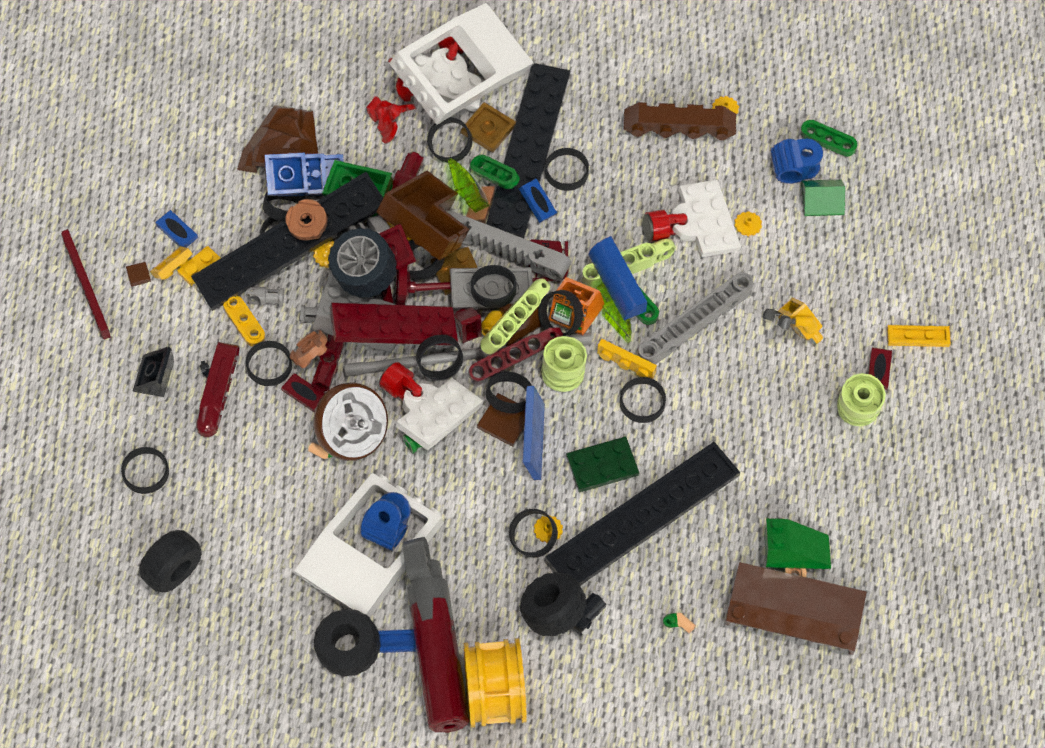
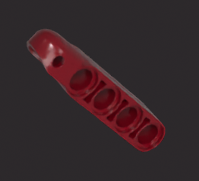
M560 327L548 328L536 335H530L475 362L470 366L468 375L475 382L485 380L544 350L550 340L562 337L563 333ZM530 339H536L539 342L537 350L529 348L528 341ZM512 348L519 349L521 353L519 359L511 358L509 352ZM494 357L502 360V366L498 369L491 365V359ZM476 366L483 369L484 373L480 378H476L472 374V369Z
M217 343L196 422L197 432L203 437L213 436L218 431L222 417L220 413L221 410H224L227 397H225L226 392H229L232 382L231 374H234L237 364L236 356H239V345Z

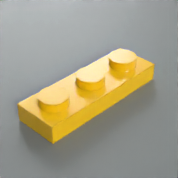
M604 339L600 340L597 354L603 360H611L624 370L630 369L636 372L639 377L651 379L655 377L656 364Z

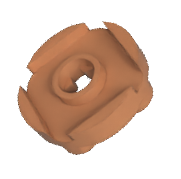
M310 199L298 201V204L294 207L292 205L287 212L286 224L291 235L300 240L318 239L327 227L328 218L326 212L317 201ZM306 216H310V219L312 220L308 224H304V222L301 221L302 219H306Z
M319 330L318 334L315 331L307 334L296 344L299 347L296 352L294 350L291 351L290 359L301 368L307 367L313 358L321 356L326 352L327 336L321 330Z

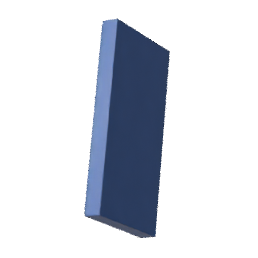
M527 386L523 464L534 480H541L545 403L535 386Z

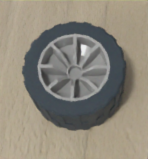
M369 228L351 229L341 234L330 248V254L328 255L329 269L342 289L350 295L359 298H369L378 295L383 290H386L394 280L393 278L397 271L395 255L378 232Z

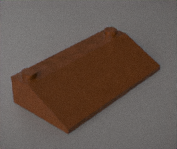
M739 562L725 625L729 626L730 623H735L849 650V654L853 655L856 649L867 591Z

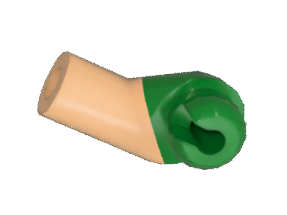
M314 442L309 446L308 451L322 459L333 457Z
M682 613L667 614L663 618V624L668 628L682 627L685 631L691 633L696 627Z

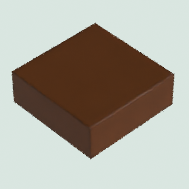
M146 261L126 266L131 287L151 282Z

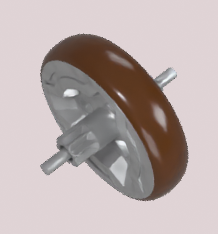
M343 383L331 388L319 400L314 412L313 428L317 441L328 454L340 460L355 461L371 455L383 442L388 428V414L383 400L373 389L360 383ZM349 403L351 411L345 413L344 404ZM342 427L346 433L340 437L338 432Z

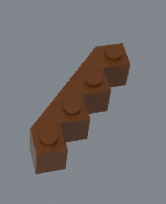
M638 102L624 109V130L635 137L653 131L663 138H668L681 132L691 139H697L709 133L718 140H726L736 135V113L725 106L715 105V109L703 108V105L687 104V108L675 107V104L659 103V106H647V102Z

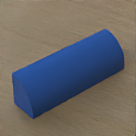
M610 236L601 240L591 248L588 255L623 320L646 312L647 300L613 238Z

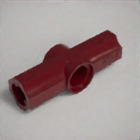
M413 151L407 153L401 169L397 170L394 176L392 190L418 176L424 162V157Z
M330 334L327 336V343L325 345L327 350L323 355L319 356V363L312 381V387L320 392L330 390L334 375L338 371V363L345 342H334V336Z

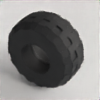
M172 530L164 534L147 550L139 565L140 577L156 592L166 593L175 589L198 566L202 555L201 546L184 530Z
M562 572L546 573L534 579L526 587L521 597L520 612L527 625L535 633L541 636H558L574 628L577 622L581 620L586 608V596L581 586L571 575Z
M341 609L330 613L320 622L315 631L314 648L320 663L329 672L345 677L355 676L368 670L375 663L380 652V636L377 627L369 616L355 609ZM345 635H355L359 638L357 645L350 650L343 651L335 647L336 642Z

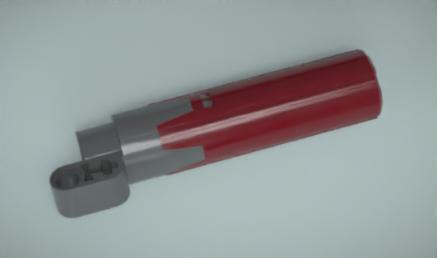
M420 537L405 541L402 544L406 572L411 581V584L407 587L428 728L437 733H449L463 729L468 725L470 719L448 582L443 579L440 562L431 559L426 538Z

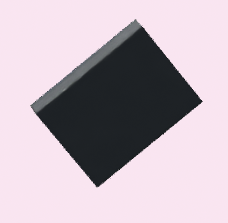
M165 347L143 355L133 392L159 397L165 396L174 365L172 348Z

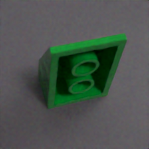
M334 160L322 195H328L367 172L384 198L385 194L393 188V176L391 172Z
M766 518L764 534L766 567L831 569L829 535L789 519Z

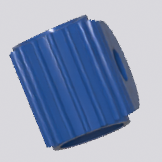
M786 139L778 142L770 151L776 179L781 181V183H798L802 180L812 179L819 173L823 149L818 142L812 139ZM808 149V150H810L812 153L806 152V151H803V150Z
M389 492L383 495L366 511L361 524V537L393 551L408 529L406 524L411 513L408 500L397 492Z

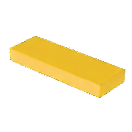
M887 326L888 346L950 347L951 345L950 326Z

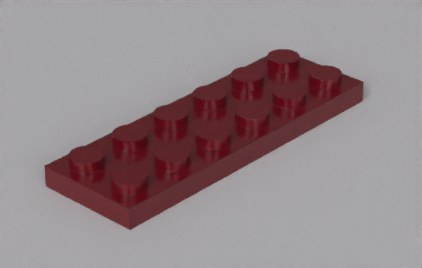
M331 303L330 305L334 342L421 344L424 340L434 335H448L458 342L453 307ZM440 343V344H436V345H451V344Z

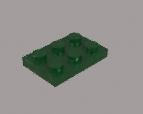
M626 436L566 453V458L579 493L636 477L640 473Z

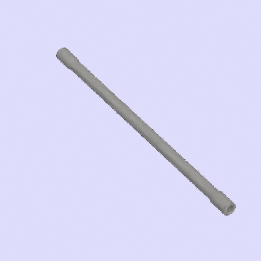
M590 332L585 333L583 336L580 334L567 336L577 339L583 345L592 344ZM537 340L528 341V346L532 350H537L539 342ZM505 344V345L502 346L499 350H502V349H504V348H506V347H508V346H506V344ZM481 347L462 350L463 360L483 358L491 355L483 352ZM512 348L509 354L520 353L517 348ZM459 350L423 355L421 365L456 361ZM416 356L365 363L344 364L346 377L384 371L395 362L401 363L406 368L415 367L418 364Z

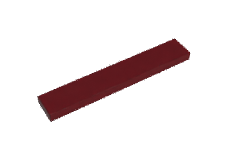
M68 229L61 231L63 242L102 339L111 338L109 328Z

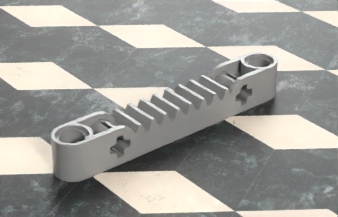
M446 210V212L470 229L462 245L474 244V247H477L480 244L482 250L488 247V252L491 253L495 250L497 256L502 252L503 258L509 255L510 261H513L515 258H517L518 264L524 261L525 266L530 265L535 273L556 281L563 279L571 265L569 257L560 252Z
M740 272L643 341L639 345L638 356L653 364H657L666 358L677 347H680L683 342L686 343L689 337L692 338L696 332L699 333L702 328L705 329L707 324H712L714 319L717 320L721 314L724 315L725 312L730 311L751 295L753 286L751 275ZM645 353H651L652 355L646 356Z

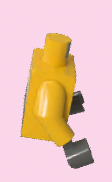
M792 297L778 311L774 309H766L764 311V319L774 321L775 315L778 316V326L789 330L791 326L800 337L806 340L810 339L814 345L823 339L822 334L819 332L823 327L808 306L800 300Z

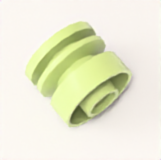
M567 336L556 337L548 342L544 348L541 369L542 379L548 387L555 391L567 392L580 386L584 379L587 352L583 344L577 339Z
M861 373L848 378L837 400L839 416L853 426L861 427L874 422L885 402L886 393L882 383L870 374Z

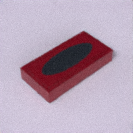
M872 347L868 374L877 378L884 386V389L888 390L892 350Z
M295 373L281 387L284 393L312 412H315L319 400L325 394L317 391L312 387V384Z

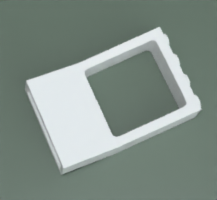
M485 3L453 18L398 51L389 64L438 125L494 89L524 75L534 63L489 5ZM447 37L454 38L486 79L451 102L444 101L412 60L415 56Z
M371 473L325 527L294 570L298 577L345 608L358 610L370 618L406 570L404 554L402 552L389 568H384L337 537L375 491H381L384 494L389 492L402 494L408 500L411 511L427 521L413 539L425 537L427 542H429L444 523L441 517L442 514L432 507L428 509L424 506L425 503L416 496L411 498L406 495L407 491L399 485L394 487L389 484L390 480L382 474L377 476L374 473Z

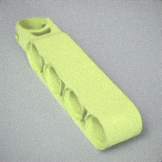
M662 239L654 243H643L620 253L625 262H632V264H627L631 273L634 274L652 267L655 263L668 259L674 253L676 246L671 239ZM591 263L583 268L582 283L592 288L603 286L604 283L595 266Z
M541 278L534 281L482 338L480 346L483 352L493 354L504 346L540 305L541 299L550 290V284L545 279Z

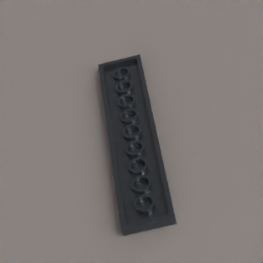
M537 63L531 66L516 118V124L503 163L515 169L520 179L518 184L511 189H505L497 185L487 225L525 239L532 210L519 188L535 179L539 183L541 181L571 70Z
M367 172L317 201L324 208L328 218L327 227L320 238L300 240L291 235L286 220L191 277L211 310L214 311L222 306L230 297L239 296L247 291L248 288L254 287L348 230V227L355 226L357 223L374 215L383 197ZM306 216V219H302L301 221H303L304 224H308L312 220L310 219V216Z
M712 442L545 556V561L554 572L571 575L581 586L739 477L740 471L719 446Z

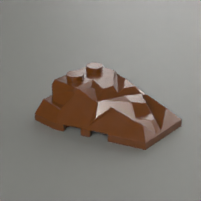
M274 105L243 149L237 170L257 173L259 166L265 167L264 155L289 153L318 154L313 111Z

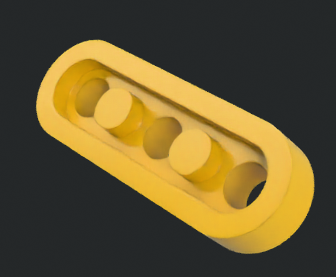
M240 296L230 297L223 303L226 314L249 346L253 347L265 341L263 328ZM253 333L258 334L257 336H251Z

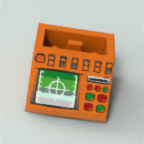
M566 277L556 291H570L581 302L583 321L575 333L583 336L605 306L599 290ZM555 294L549 321L570 330L575 318L574 308L565 296Z

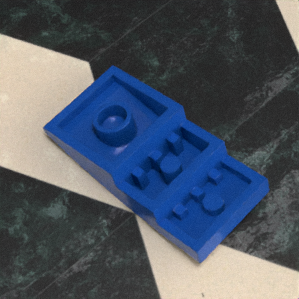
M289 153L264 155L267 193L270 196H323L322 191L334 160L344 162L343 154Z

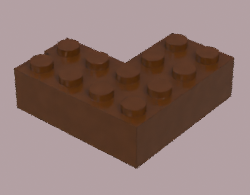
M428 170L387 192L376 212L393 226L401 224L405 234L415 244L423 247L432 257L438 260L459 249L470 230L446 212V210L450 211L458 193Z

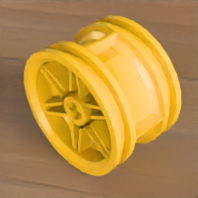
M515 638L514 643H509L508 639L488 643H479L477 641L474 643L475 646L469 647L468 642L463 643L470 727H475V723L481 722L482 727L492 723L510 722V724H515V719H521L522 723H526V695L520 639Z

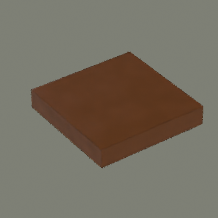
M499 393L496 395L502 401L517 403ZM489 405L478 422L477 429L514 447L524 431L525 410L519 413H505Z

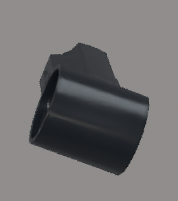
M592 593L586 599V608L581 620L577 622L574 628H571L578 636H582V632L586 628H590L592 621L606 607V603L598 594Z

